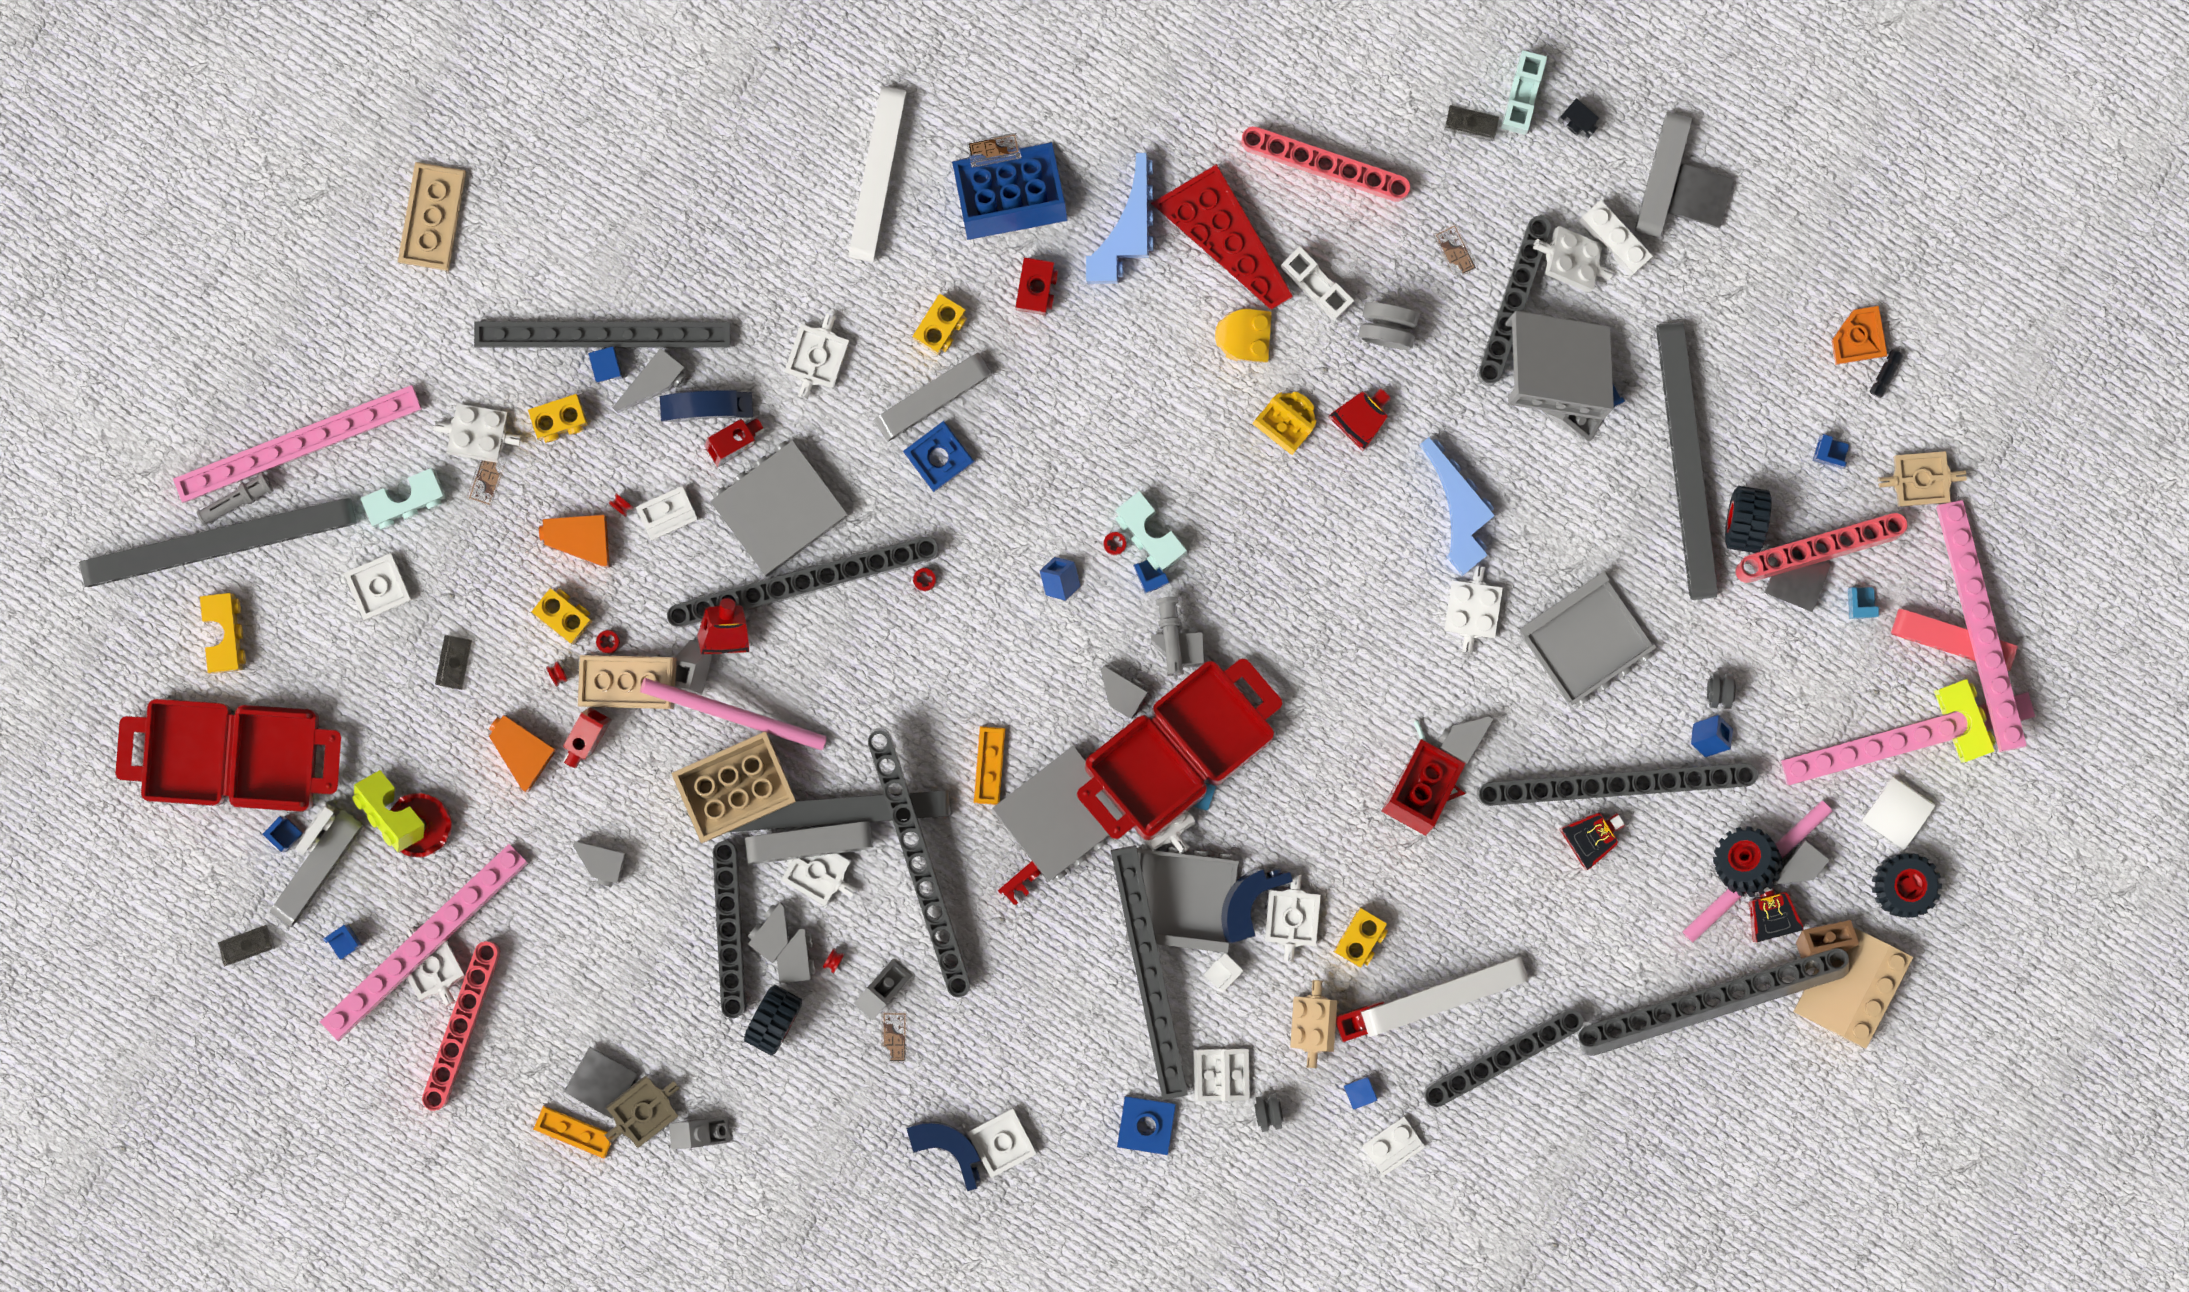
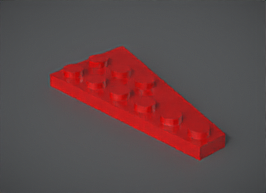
M1217 164L1151 203L1269 309L1273 310L1293 298L1291 291Z

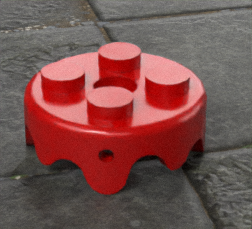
M423 793L408 794L399 798L390 811L398 812L410 806L419 818H423L427 824L424 838L400 852L410 857H427L441 850L447 843L452 829L451 816L446 806L438 798Z

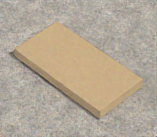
M415 162L398 263L449 272L466 170Z
M580 655L578 706L674 709L675 703L641 693L640 689L644 678L675 687L676 658Z

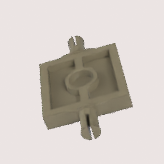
M647 1075L606 1106V1109L613 1116L616 1126L604 1136L612 1143L623 1134L630 1138L635 1146L639 1148L678 1117L671 1107L668 1098L680 1088L673 1080V1082L661 1090L651 1082Z

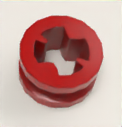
M616 493L614 495L615 499L613 501L610 500L608 503L626 517L627 511L632 510L634 507Z
M1118 532L1109 533L1103 543L1105 551L1110 555L1121 554L1126 548L1125 537ZM1114 537L1120 538L1119 542L1122 541V547H1117L1116 551L1110 550L1111 545H1107L1108 540L1111 541Z
M921 568L913 575V583L918 590L929 591L935 586L936 577L932 570ZM921 573H926L928 577H932V582H928L929 586L923 587L922 583L917 582L918 576L921 577Z
M605 630L598 634L596 645L603 653L610 654L619 648L620 639L613 631ZM604 636L608 638L614 637L615 640L612 642L615 644L612 648L608 646L602 647L601 643L604 642L601 639Z
M556 661L553 667L547 666L546 669L553 683L558 687L561 681L567 682L568 679L561 665Z
M836 948L832 949L823 965L824 969L830 968L833 974L845 955L843 952L841 954L837 953Z

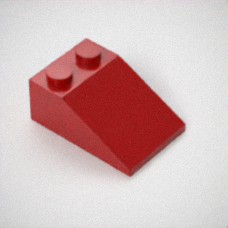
M1420 739L1391 790L1381 812L1426 836L1434 828L1465 763Z

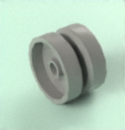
M1365 302L1362 316L1373 323L1360 325L1358 339L1378 346L1412 350L1415 336L1404 329L1416 328L1420 314L1397 305Z

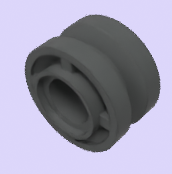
M1711 672L1707 682V701L1709 702V707L1717 708L1719 703H1722L1724 709H1731L1735 701L1736 692L1733 673H1725L1723 678H1721L1718 672Z
M1276 1093L1269 1094L1268 1100H1265L1262 1096L1255 1097V1113L1258 1127L1261 1126V1131L1268 1132L1272 1125L1276 1130L1282 1129V1122L1284 1120L1280 1099H1277Z

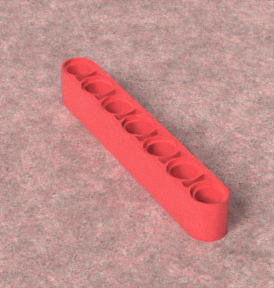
M1248 127L1242 134L1241 144L1245 151L1394 202L1403 201L1410 191L1409 181L1405 177L1259 127ZM1249 134H1256L1260 138V142L1255 146H1251L1246 142V137ZM1274 142H1279L1284 146V151L1280 154H1275L1271 151L1270 145ZM1303 150L1308 154V160L1299 162L1295 159L1294 153ZM1323 158L1329 159L1332 162V168L1330 170L1321 169L1318 164L1319 160ZM1348 166L1353 167L1357 174L1354 178H1346L1343 175V169ZM1369 175H1377L1381 181L1380 185L1376 187L1370 186L1367 183V177ZM1400 183L1404 186L1405 192L1401 195H1396L1392 192L1391 185Z
M1892 513L1754 553L1741 560L1736 566L1735 573L1741 582L1751 583L1892 542L1906 531L1907 521L1901 514ZM1888 522L1895 523L1898 527V532L1891 531L1888 527ZM1864 529L1871 530L1874 534V539L1867 538L1864 534ZM1840 536L1847 537L1850 540V546L1843 545L1840 541ZM1816 543L1823 544L1827 552H1819L1816 548ZM1792 550L1801 552L1803 559H1795L1792 555ZM1768 557L1777 559L1779 566H1771L1768 562ZM1744 564L1753 566L1755 573L1748 574L1744 570Z
M493 941L481 942L474 950L422 1096L423 1105L428 1110L436 1111L442 1109L448 1103L500 957V947ZM485 945H489L494 951V955L490 960L484 959L481 955V950ZM481 970L485 974V980L482 984L474 982L472 977L474 971ZM467 994H472L476 998V1005L472 1009L464 1004V998ZM459 1018L466 1020L468 1024L467 1030L464 1033L457 1031L455 1023ZM449 1043H455L458 1046L459 1053L456 1057L448 1055L446 1049ZM441 1067H445L450 1071L448 1081H442L438 1077V1071ZM433 1091L441 1095L442 1100L438 1106L431 1104L429 1100V1095Z

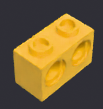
M939 293L913 334V340L937 355L941 351L946 353L954 340L950 338L955 329L960 331L967 320L964 316L966 310ZM952 309L955 312V318L952 321H944L941 318L943 310ZM932 330H937L942 334L941 340L937 343H931L927 339L928 333Z
M577 394L528 409L536 437L539 441L544 440L545 443L560 439L559 435L566 432L569 435L584 431L583 427L588 425L580 397ZM570 409H575L578 413L577 419L574 422H566L565 413ZM545 417L553 419V426L549 430H542L540 427V423Z
M550 588L531 612L574 645L593 622L588 617L591 613L580 604L576 607L568 601L571 597L560 588L556 591ZM556 599L560 603V609L558 612L551 614L547 610V605L549 601ZM577 615L580 619V625L578 628L571 630L567 626V620L569 617Z
M1359 908L1333 952L1360 968L1363 964L1368 966L1375 952L1371 951L1376 942L1381 944L1388 932L1385 929L1387 923ZM1371 920L1374 922L1376 930L1372 935H1365L1362 932V925L1365 921ZM1352 943L1361 944L1363 951L1359 957L1355 958L1349 954V946Z

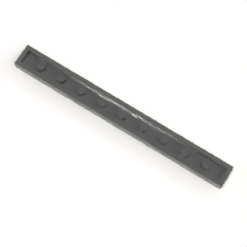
M474 321V347L731 348V323Z
M1137 846L1111 850L1162 1100L1187 1096L1188 1091Z

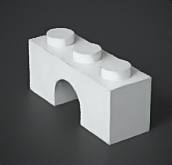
M1601 200L1579 220L1595 239L1601 240L1614 255L1613 259L1630 277L1653 257Z
M1300 246L1282 263L1280 268L1334 322L1353 304L1354 300L1337 283L1332 282Z

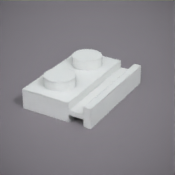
M683 486L636 506L651 541L698 521Z
M1404 1116L1361 1145L1383 1177L1425 1148Z

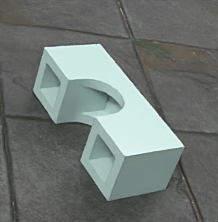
M1522 50L1518 59L1501 129L1526 135L1528 132L1547 56Z
M430 468L408 477L411 485V495L404 502H394L385 488L361 497L360 499L372 527H380V530L393 526L395 524L394 520L403 517L404 520L418 515L417 510L424 507L430 510L442 505L441 500L446 499V496L435 470Z
M1140 491L1115 510L1118 515L1115 520L1123 530L1128 528L1134 536L1130 539L1139 550L1143 548L1150 555L1146 559L1155 570L1160 568L1164 573L1187 555V550L1172 531L1161 538H1152L1146 533L1145 525L1156 513Z

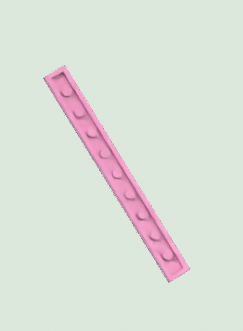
M410 385L173 478L182 503H186L255 476L260 472L273 469L422 410L414 387Z
M1960 500L1940 504L1936 509L1999 753L2024 748L2027 745L1964 502Z
M2029 693L2015 695L2014 699L2020 721L2035 717ZM1987 703L1979 705L1978 707H1982L1986 716V721L1984 722L1986 730L1993 729ZM1954 712L1782 760L1781 764L1787 785L1950 741L1966 731L1967 720L1962 713Z
M508 844L331 1010L320 1023L339 1042L528 864L527 861Z

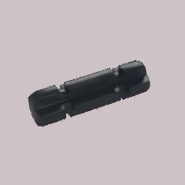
M1897 350L1890 351L1887 357L1888 361L1884 362L1876 378L1877 382L1870 389V393L1875 397L1881 398L1884 396L1887 390L1885 387L1889 386L1898 369L1897 365L1901 363L1904 357L1901 352Z

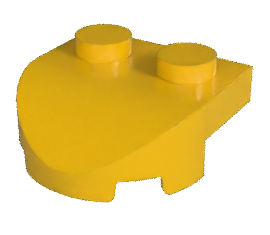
M1240 309L1229 312L1220 320L1216 326L1215 340L1217 346L1226 354L1225 357L1233 361L1268 363L1272 312Z
M1280 392L1271 399L1252 424L1289 454L1293 455L1315 427L1314 405L1301 393L1282 394Z

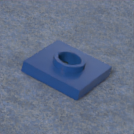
M944 421L903 451L933 493L974 463V460ZM936 448H942L948 454L947 463L941 467L934 466L930 462V453Z
M1125 1096L1117 1147L1168 1155L1176 1104ZM1150 1117L1155 1121L1156 1128L1151 1135L1145 1136L1138 1132L1137 1123L1140 1118Z

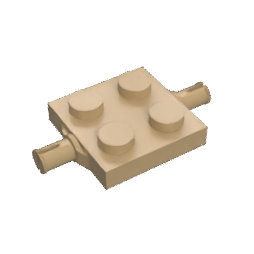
M1946 451L1893 456L1895 469L1893 476L1878 477V482L1888 481L1886 483H1879L1878 486L1879 488L1894 486L1897 493L1898 507L1942 504L1951 502L1949 490L1951 482L1966 481L1967 476L1956 477L1966 475L1965 470L1950 472L1947 465Z
M1312 980L1311 995L1306 997L1294 996L1290 1048H1298L1308 1052L1306 1068H1317L1318 1053L1323 1051L1334 1052L1337 1000H1330L1322 996V980Z

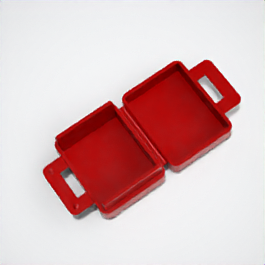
M1239 659L1224 672L1215 662L1207 661L1154 704L1152 710L1154 718L1152 720L1145 714L1137 717L1086 759L1085 771L1092 779L1078 789L1077 797L1111 838L1119 839L1134 828L1143 839L1152 840L1204 798L1207 787L1203 781L1207 779L1212 785H1220L1272 742L1274 731L1265 720L1281 708L1282 699L1247 659ZM1241 677L1245 679L1263 700V703L1257 708H1254L1234 685ZM1101 790L1123 815L1119 820H1116L1097 798L1096 794Z
M153 699L147 706V717L125 716L121 718L119 722L115 774L120 780L142 782L141 796L149 802L219 806L224 802L225 796H229L230 804L238 808L306 812L313 805V793L333 794L337 791L341 734L336 730L318 729L319 716L316 711L311 709L241 705L236 709L235 715H231L230 707L223 703ZM134 732L145 733L143 766H132ZM317 744L325 745L323 778H315Z

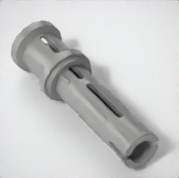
M260 472L257 478L246 484L244 482L240 483L236 491L200 511L198 510L196 513L201 523L206 526L208 523L242 504H252L259 496L267 492L272 493L274 490L267 476Z
M1163 597L1156 600V605L1159 606L1160 621H1158L1160 629H1163L1168 676H1174V673L1176 676L1184 674L1178 627L1181 624V619L1178 618L1177 613L1178 597Z

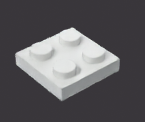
M392 553L344 573L364 621L412 601Z
M327 802L295 845V849L303 855L306 850L312 852L320 841L319 832L322 829L327 831L335 820V815H333L334 807Z
M1013 1108L967 1132L991 1178L1037 1154Z

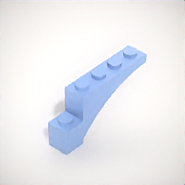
M1136 153L1132 189L1118 223L1103 244L1091 256H1086V282L1088 284H1119V277H1123V262H1119L1118 258H1149V251L1154 250L1153 236H1149V226H1153V210H1149V200H1153V185H1148V175H1153V160H1148L1147 153Z
M1428 437L1419 446L1427 455L1439 476L1449 507L1451 546L1450 553L1446 558L1463 576L1487 556L1485 552L1487 549L1486 545L1479 537L1474 539L1471 535L1495 516L1492 513L1494 507L1486 498L1481 500L1476 494L1478 488L1469 478L1465 480L1460 475V466L1452 458L1448 460L1443 454L1445 449L1437 439L1432 441Z

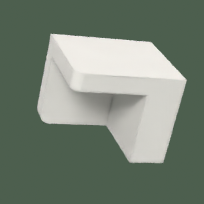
M1223 953L1204 973V976L1223 993L1243 970L1226 953Z

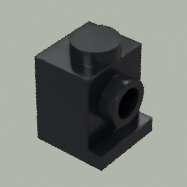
M1576 98L1557 121L1560 124L1563 121L1567 122L1566 127L1574 135L1578 136L1580 134L1589 139L1598 129L1596 122L1599 120V117Z

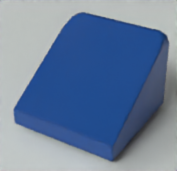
M1368 1076L1343 1086L1353 1110L1378 1101Z

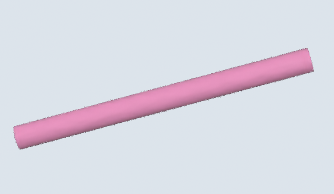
M644 678L641 685V693L762 732L766 731V733L818 750H822L826 742L825 735L648 678Z
M1824 801L1818 803L1775 844L1782 859L1833 812ZM1727 889L1682 933L1693 943L1742 896H1739L1736 891L1733 893Z

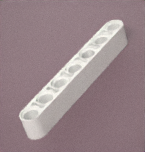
M881 86L848 257L873 263L875 261L906 102V90Z
M1519 956L1362 1011L1361 1014L1368 1035L1371 1037L1529 981L1522 957Z

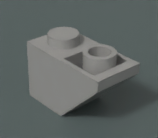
M1197 629L1182 630V633H1179L1182 667H1200L1204 664L1203 633H1197ZM1158 630L1156 634L1151 635V644L1166 657L1163 630Z
M690 640L675 657V687L702 695L712 654H701L698 641Z
M1111 664L1108 668L1103 666L1101 675L1109 706L1132 719L1147 694L1143 690L1145 685L1134 678L1128 681L1121 677L1123 671Z
M779 903L777 907L773 904L764 915L767 919L761 927L756 925L748 935L751 939L748 945L771 963L775 962L778 955L789 943L786 909L782 903Z
M806 928L799 929L777 957L779 983L811 980V974H816L814 959H809L808 950L813 948L812 935L806 932Z
M728 1117L669 1123L671 1149L696 1148L730 1142Z

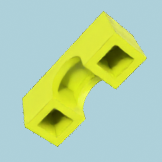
M1964 679L1934 690L1943 715L1957 711L1962 713L1967 720L1966 731L1962 735L1952 738L1961 763L1994 752L1995 739L1992 732L1987 731L1984 725L1986 716L1982 707H1978L1975 697H1977V692L1973 683H1968V680Z
M379 770L354 784L353 801L359 809H363L366 812L371 825L374 828L378 827L382 832L383 839L387 845H392L397 852H400L424 838V823L410 806L398 812H393L386 808L387 805L394 802L395 787Z

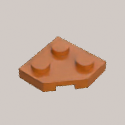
M1879 306L1851 311L1831 340L1835 365L1887 356Z

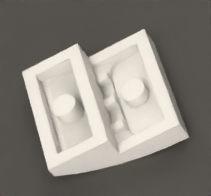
M1892 776L1878 794L1876 801L1863 816L1862 821L1905 850L1934 809L1935 804L1895 776Z
M1249 1049L1193 1050L1194 1101L1250 1100Z

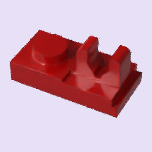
M1031 861L1004 884L998 892L1000 894L1003 893L1013 905H1017L1018 901L1014 898V890L1022 891L1027 896L1029 891L1022 883L1027 878L1032 882L1041 872Z

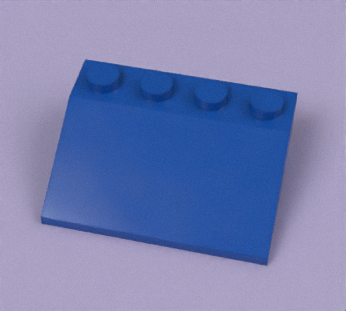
M1052 142L1020 148L1018 152L988 158L986 156H978L952 161L967 240L1068 221Z

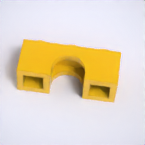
M232 593L200 596L202 622H218L224 630L223 640L218 645L205 647L207 673L242 671V665L246 664L244 649L240 648V639H243L242 624H238L237 614L241 612L239 598H235V594Z

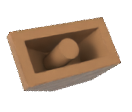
M1851 920L1802 930L1796 941L1801 959L1836 948L1847 951L1859 944Z

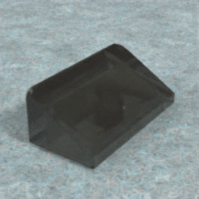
M1449 105L1444 130L1493 142L1496 136L1499 116Z
M450 635L444 636L435 685L458 690L463 689L472 640Z
M267 925L218 942L224 967L275 949Z

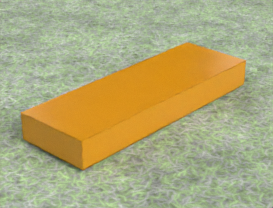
M980 726L974 803L997 805L1000 802L1005 728Z
M543 1105L533 1128L535 1131L603 1159L606 1158L611 1143L604 1136L608 1131Z

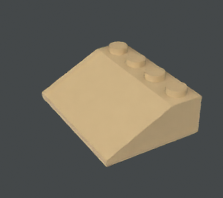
M766 731L671 773L701 844L796 802L779 757Z
M1854 928L1859 944L1845 951L1849 957L1848 974L1842 979L1804 990L1793 1012L1866 1049L1913 957ZM1835 960L1831 963L1834 967H1841L1844 964L1840 960ZM1815 968L1812 975L1817 974L1819 970Z

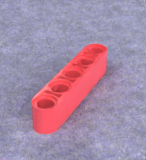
M1898 609L1891 630L1892 635L1976 661L1967 629L1911 611ZM1999 640L2007 671H2011L2018 646Z

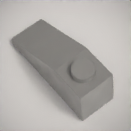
M660 348L612 408L617 413H621L671 390L673 386L677 388L686 377L683 374L686 369Z

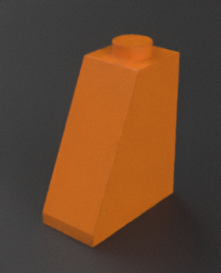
M594 515L543 519V525H539L540 541H544V545L601 567H610L607 516Z
M503 715L501 719L497 717L489 728L492 731L489 737L520 788L525 792H529L557 749L508 716Z

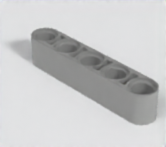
M1666 112L1635 226V231L1659 238L1661 236L1690 130L1691 117Z
M975 353L886 410L873 421L886 441H891L986 380L992 373L980 354Z
M341 810L279 896L270 913L292 927L356 839L364 824L346 811Z
M857 822L745 838L748 864L776 862L873 848L870 822Z

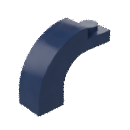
M715 390L659 396L661 422H685L709 418H753L752 392Z
M1257 868L1246 873L1233 884L1225 897L1221 913L1222 929L1226 942L1234 943L1256 936L1251 920L1253 902L1265 890L1293 882L1290 872H1282L1281 868L1268 871L1265 877L1264 870Z
M923 1122L906 1128L913 1153L930 1148L947 1150L954 1155L960 1165L967 1191L977 1189V1182H981L977 1167L972 1168L971 1163L980 1161V1156L971 1140L965 1134L950 1125L939 1122Z

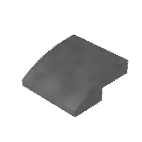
M1681 164L1668 213L1688 221L1694 220L1713 228H1720L1734 179L1701 168Z
M1792 550V555L1795 559H1803L1801 552ZM1776 560V562H1775V564H1774V567H1778V566H1779V563H1778L1777 560ZM1823 561L1772 576L1764 593L1813 612L1831 564Z
M589 1047L564 1092L612 1119L613 1116L606 1109V1106L630 1088L637 1073L614 1061L609 1056Z

